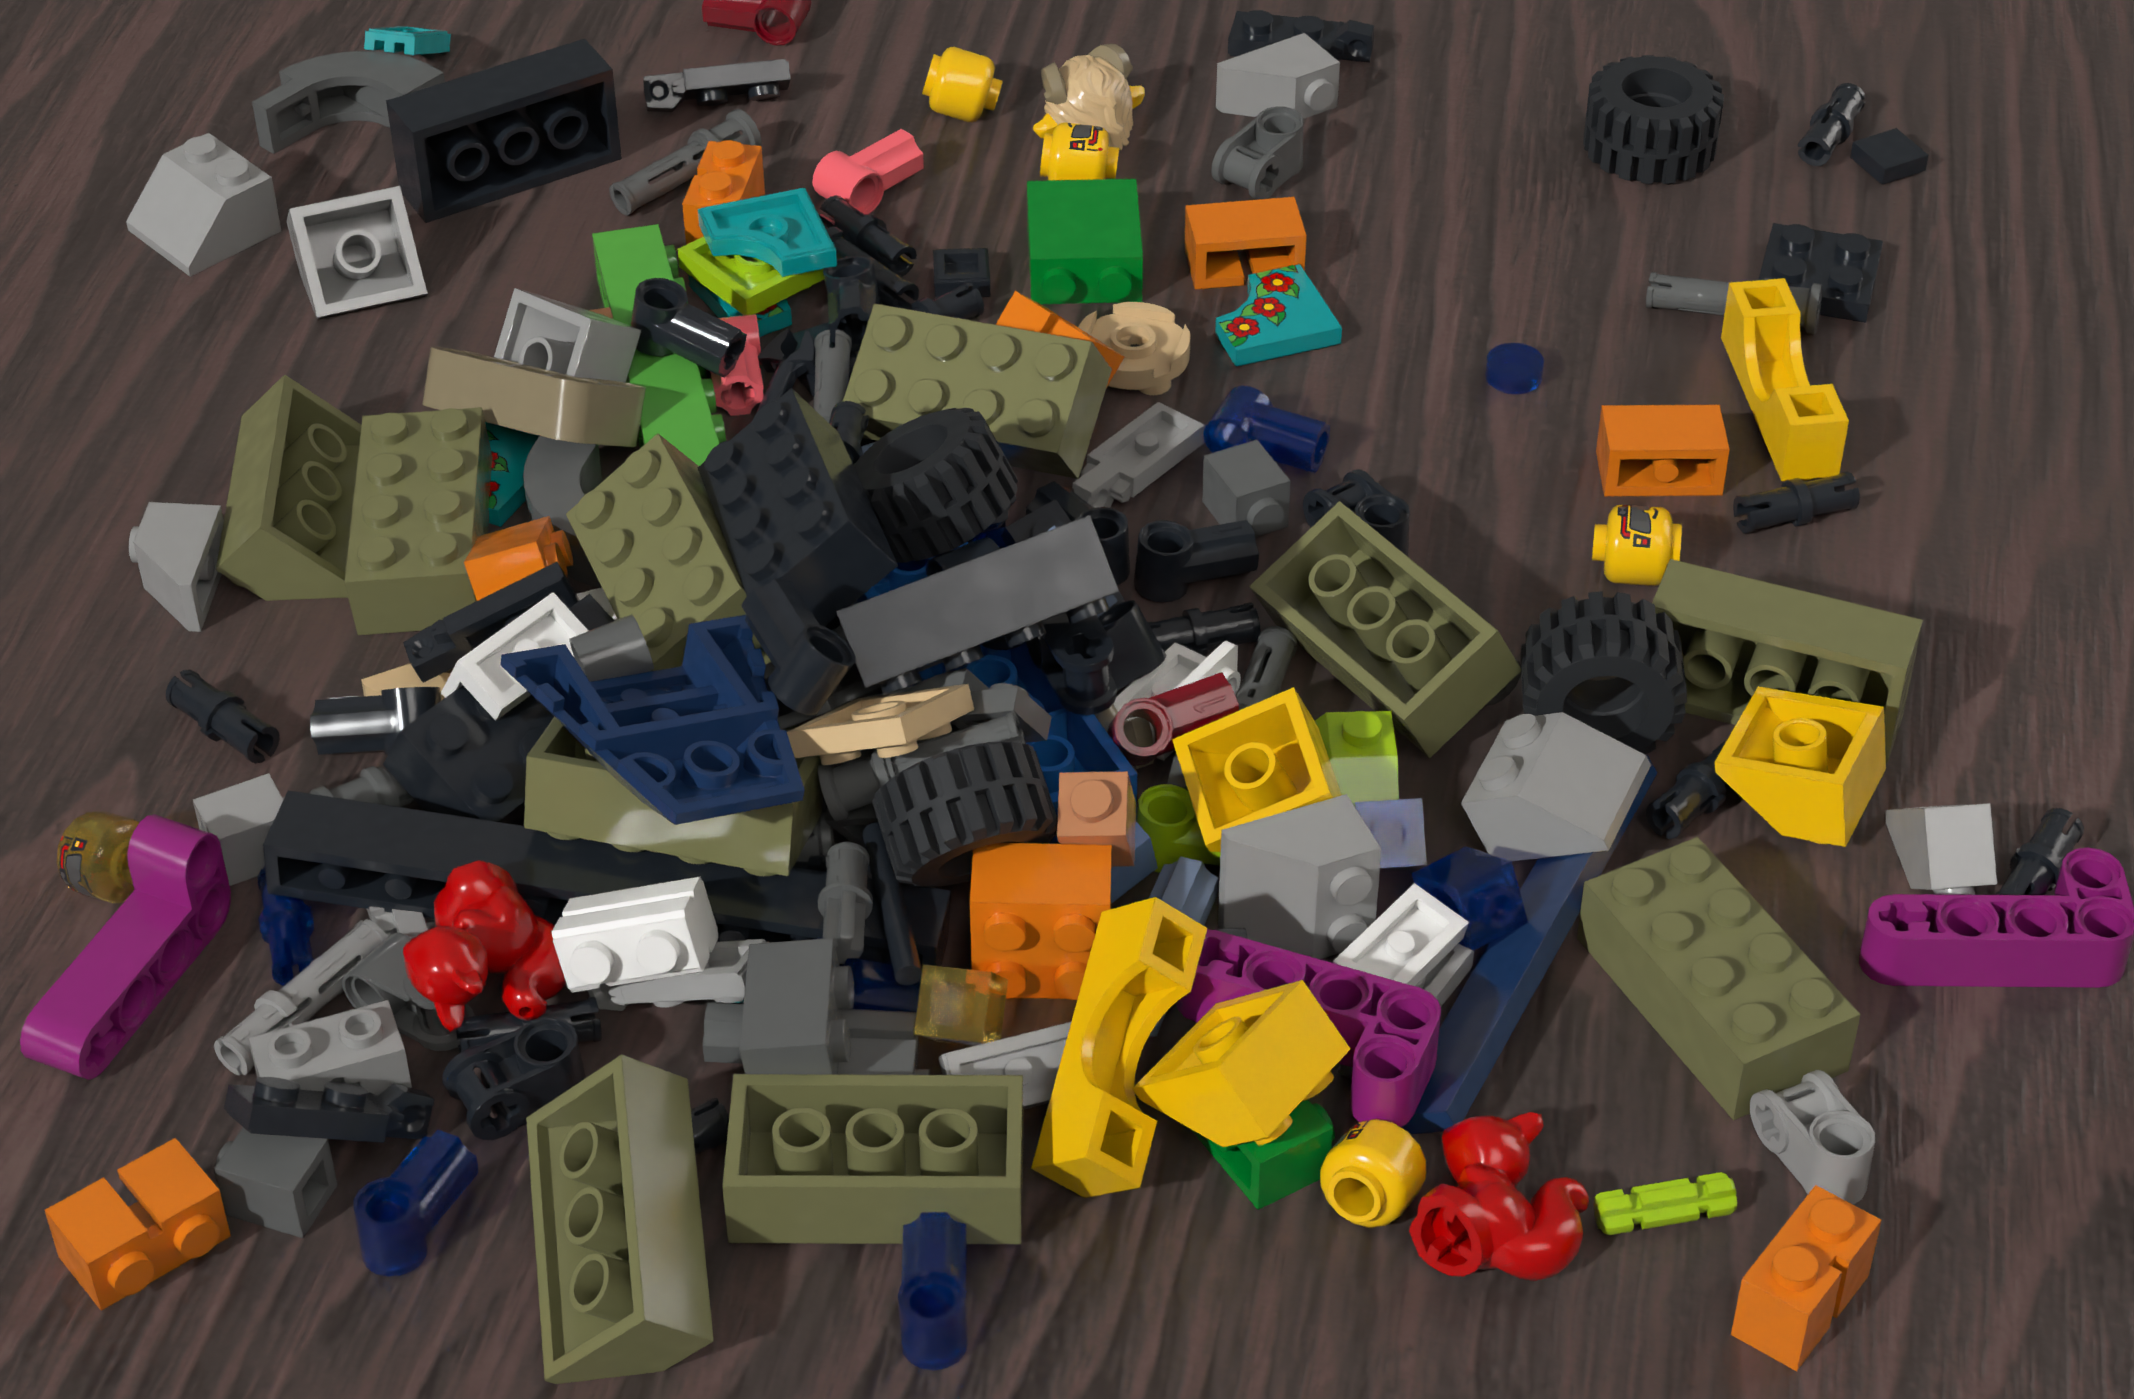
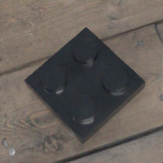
M1773 223L1758 280L1785 278L1788 286L1811 288L1813 283L1822 284L1820 315L1866 323L1883 241L1866 238L1856 233L1839 234L1814 230L1801 224L1783 225Z

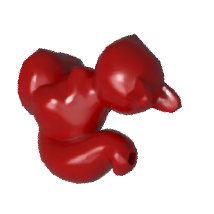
M477 860L454 868L447 878L446 886L438 893L434 900L435 924L437 927L419 934L408 941L403 947L408 979L423 997L434 1002L442 1026L450 1032L462 1026L465 1004L482 992L486 985L488 972L506 973L502 987L503 1001L511 1014L526 1021L535 1020L545 1014L547 1010L546 1000L557 995L566 985L553 943L552 930L555 925L534 915L529 905L518 893L517 884L510 873L490 862Z
M1529 1112L1509 1120L1493 1115L1475 1116L1444 1129L1442 1135L1444 1156L1448 1168L1459 1186L1440 1184L1424 1195L1418 1205L1417 1217L1412 1221L1409 1229L1418 1255L1428 1265L1449 1276L1464 1277L1478 1269L1498 1268L1520 1279L1538 1281L1556 1276L1572 1262L1579 1252L1583 1238V1227L1579 1212L1582 1213L1587 1210L1589 1205V1196L1584 1185L1578 1180L1569 1177L1550 1179L1535 1192L1531 1203L1515 1187L1528 1172L1530 1165L1529 1144L1539 1135L1544 1127L1542 1114Z

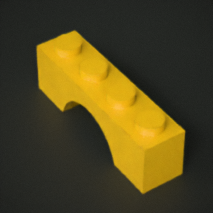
M1786 279L1730 282L1721 339L1781 481L1795 478L1810 480L1812 478L1838 475L1841 468L1849 419L1833 384L1811 386L1809 384L1801 350L1800 311Z
M1157 897L1101 912L1031 1167L1034 1171L1084 1198L1140 1188L1157 1121L1144 1114L1136 1101L1135 1092L1132 1088L1135 1086L1137 1064L1142 1049L1157 1022L1172 1005L1191 992L1207 932L1205 926Z

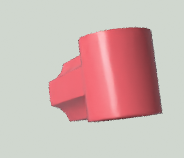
M900 129L852 156L841 151L828 153L821 159L814 171L813 187L825 199L835 195L841 196L847 203L864 215H869L881 202L884 191L924 169L923 152L918 148L914 136Z
M753 314L718 318L740 329L747 336L745 348L738 358L735 368L725 378L709 371L713 382L716 406L725 409L730 416L750 414L752 408L762 401L764 389L761 368L759 366L762 364L758 359L761 353L757 316Z

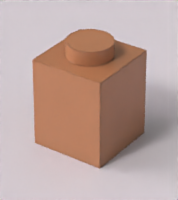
M1128 771L1059 773L1057 824L1059 844L1112 845L1111 867L1134 866L1136 801Z

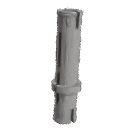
M360 920L350 932L321 956L313 960L309 966L279 991L269 990L259 997L254 1005L255 1011L226 1035L219 1037L215 1041L214 1049L222 1064L236 1075L240 1076L249 1073L254 1066L248 1038L305 1023L344 991L342 987L344 976L388 938L383 929L371 920Z

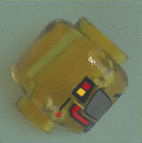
M106 811L86 812L74 819L63 832L57 850L59 874L68 888L84 896L105 902L123 903L134 891L127 852L132 834L140 822Z

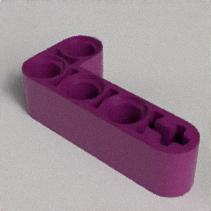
M155 814L148 815L140 821L132 834L127 852L134 891L27 1016L20 1038L21 1052L24 1057L87 1080L96 1078L105 1070L214 938L227 918L231 904V889L221 844L216 835Z
M2086 847L2067 853L2062 861L2054 895L1892 894L1882 896L1874 900L1869 907L1859 953V965L1862 972L1871 980L1891 986L2084 988L2111 986L2119 982L2124 975L2134 940V905L2124 869L2119 860L2110 853L2101 849Z
M1207 929L1191 992L1176 1002L1178 1011L1184 1017L1198 1022L1216 1003L1303 980L1350 1047V1050L1338 1064L1353 1068L1350 1108L1354 1118L1358 1122L1379 1119L1393 1122L1399 1127L1409 1122L1431 1078L1437 1060L1441 1007L1438 1000L1430 992L1416 986L1257 941Z

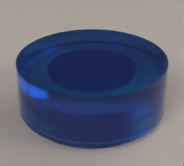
M1505 343L1491 349L1487 355L1486 380L1492 387L1507 394L1528 393L1539 387L1542 382L1544 358L1537 349L1526 344Z

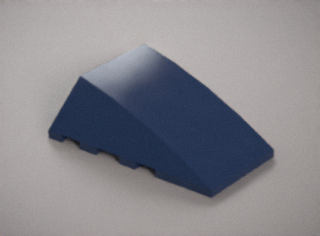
M746 615L689 624L683 664L680 667L591 682L566 644L501 655L500 666L560 721L615 779L641 802L674 825L803 801L805 791L787 732L786 730H780L777 720L779 706L775 694L772 691H768L764 678L766 669L761 649H755L752 640L753 632L745 621Z

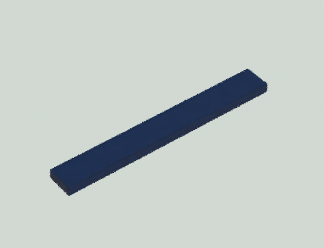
M1648 755L1646 756L1651 767L1609 851L1538 858L1439 1029L1435 1069L1413 1117L1407 1124L1401 1127L1410 1134L1444 1132V1129L1464 1120L1580 913L1584 882L1601 875L1658 772Z

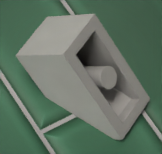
M1305 33L1217 63L1216 108L1221 113L1257 117L1260 112L1267 108L1276 106L1288 107L1301 113L1304 119L1338 106L1340 62Z
M149 502L140 525L134 526L131 529L129 536L130 559L133 563H138L144 589L188 631L201 632L222 573L216 570L224 523L221 505Z
M1990 803L1885 810V822L1911 889L1933 890L1934 894L1975 895L1974 886L1997 884Z

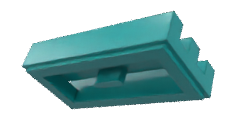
M409 26L369 28V31H365L364 49L384 50V52L391 53L404 52V54L408 55L450 52L451 34L443 30Z

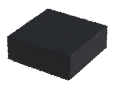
M1895 128L1854 141L1850 158L1879 183L1884 185L1926 171L1929 155Z
M988 248L933 250L935 298L950 292L965 282L972 283L973 290L977 288L982 297H991Z

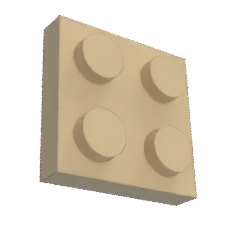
M969 684L859 698L788 731L787 735L795 758L819 755L822 765H832L853 760L861 756L860 750L876 748L879 758H888L918 749L917 740L931 739L950 733L952 731L950 722L973 711L974 706Z

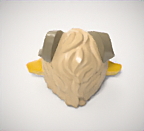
M1104 44L1094 48L1088 55L1075 56L1067 60L1059 69L1055 62L1044 67L1041 70V77L1046 91L1044 93L1046 102L1044 110L1046 114L1041 121L1033 126V131L1040 138H1044L1045 133L1053 134L1056 126L1063 122L1100 126L1108 132L1109 146L1119 147V150H1122L1123 146H1127L1129 144L1127 138L1130 137V131L1133 126L1132 109L1141 104L1145 96V90L1141 85H1128L1127 77L1133 70V66L1123 48L1117 44Z

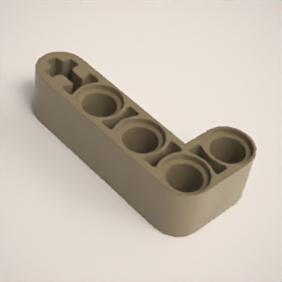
M432 346L430 347L422 405L437 410L482 407L485 422L567 442L637 447L646 388L619 381L575 377L475 352Z

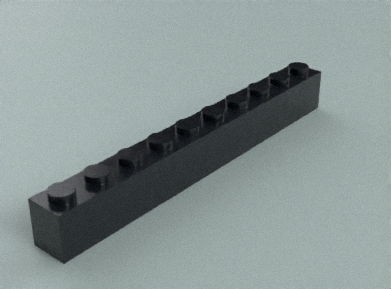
M289 790L263 843L268 894L364 909L378 907L384 908L385 912L391 913L392 909L422 912L424 918L435 919L434 900L438 893L446 886L447 878L454 868L479 860L493 863L509 872L517 884L518 893L529 905L534 915L556 925L559 917H563L562 912L570 898L700 877L704 882L718 928L719 938L717 942L765 939L766 942L771 943L823 939L824 917L818 909V895L826 887L827 872L793 867L789 876L778 874L773 876H757L748 873L744 868L712 862L691 864L682 861L678 856L647 850L626 852L615 848L609 843L581 838L560 840L551 837L547 832L527 829L521 825ZM867 878V889L873 897L872 912L865 919L863 953L859 958H847L845 964H839V966L851 967L854 984L934 996L948 942L951 890L909 886L902 883L923 976L920 981L913 985H901L895 979L873 880Z

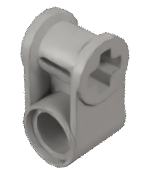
M1815 1070L1804 1075L1801 1084L1777 1093L1765 1089L1752 1095L1750 1115L1758 1137L1771 1152H1774L1803 1186L1807 1195L1817 1185L1853 1205L1862 1200L1868 1186L1875 1145V1132L1870 1123L1862 1118L1840 1093L1837 1085L1828 1074L1821 1070Z

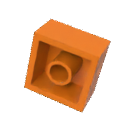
M995 843L973 849L970 890L972 997L1078 999L1101 912L1111 909L1112 845Z

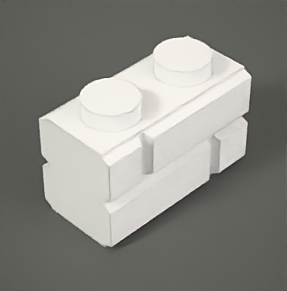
M700 877L570 898L562 912L563 917H559L552 930L557 956L568 989L572 993L598 989L603 983L610 987L702 972L710 958L709 952L713 951L719 938L718 928L704 882Z

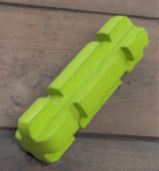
M1719 1172L1698 1176L1696 1183H1690L1688 1178L1632 1187L1629 1195H1624L1623 1189L1601 1192L1594 1197L1593 1209L1598 1229H1601L1604 1234L1614 1235L1632 1232L1634 1224H1640L1643 1230L1696 1221L1700 1218V1213H1707L1708 1218L1731 1215L1737 1209V1196L1733 1179L1729 1178L1727 1174Z

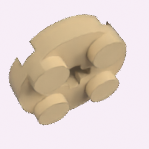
M1144 302L1113 304V314L1097 319V311L1087 315L1078 326V328L1125 356L1108 385L1110 387L1139 390L1147 395L1163 394L1171 388V380L1178 377L1186 369L1190 360V331L1186 324L1182 329L1175 324V314L1155 304ZM1131 344L1141 345L1137 347H1130Z

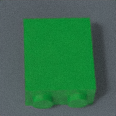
M1137 180L1027 181V233L1031 299L1039 304L1142 302L1143 251Z

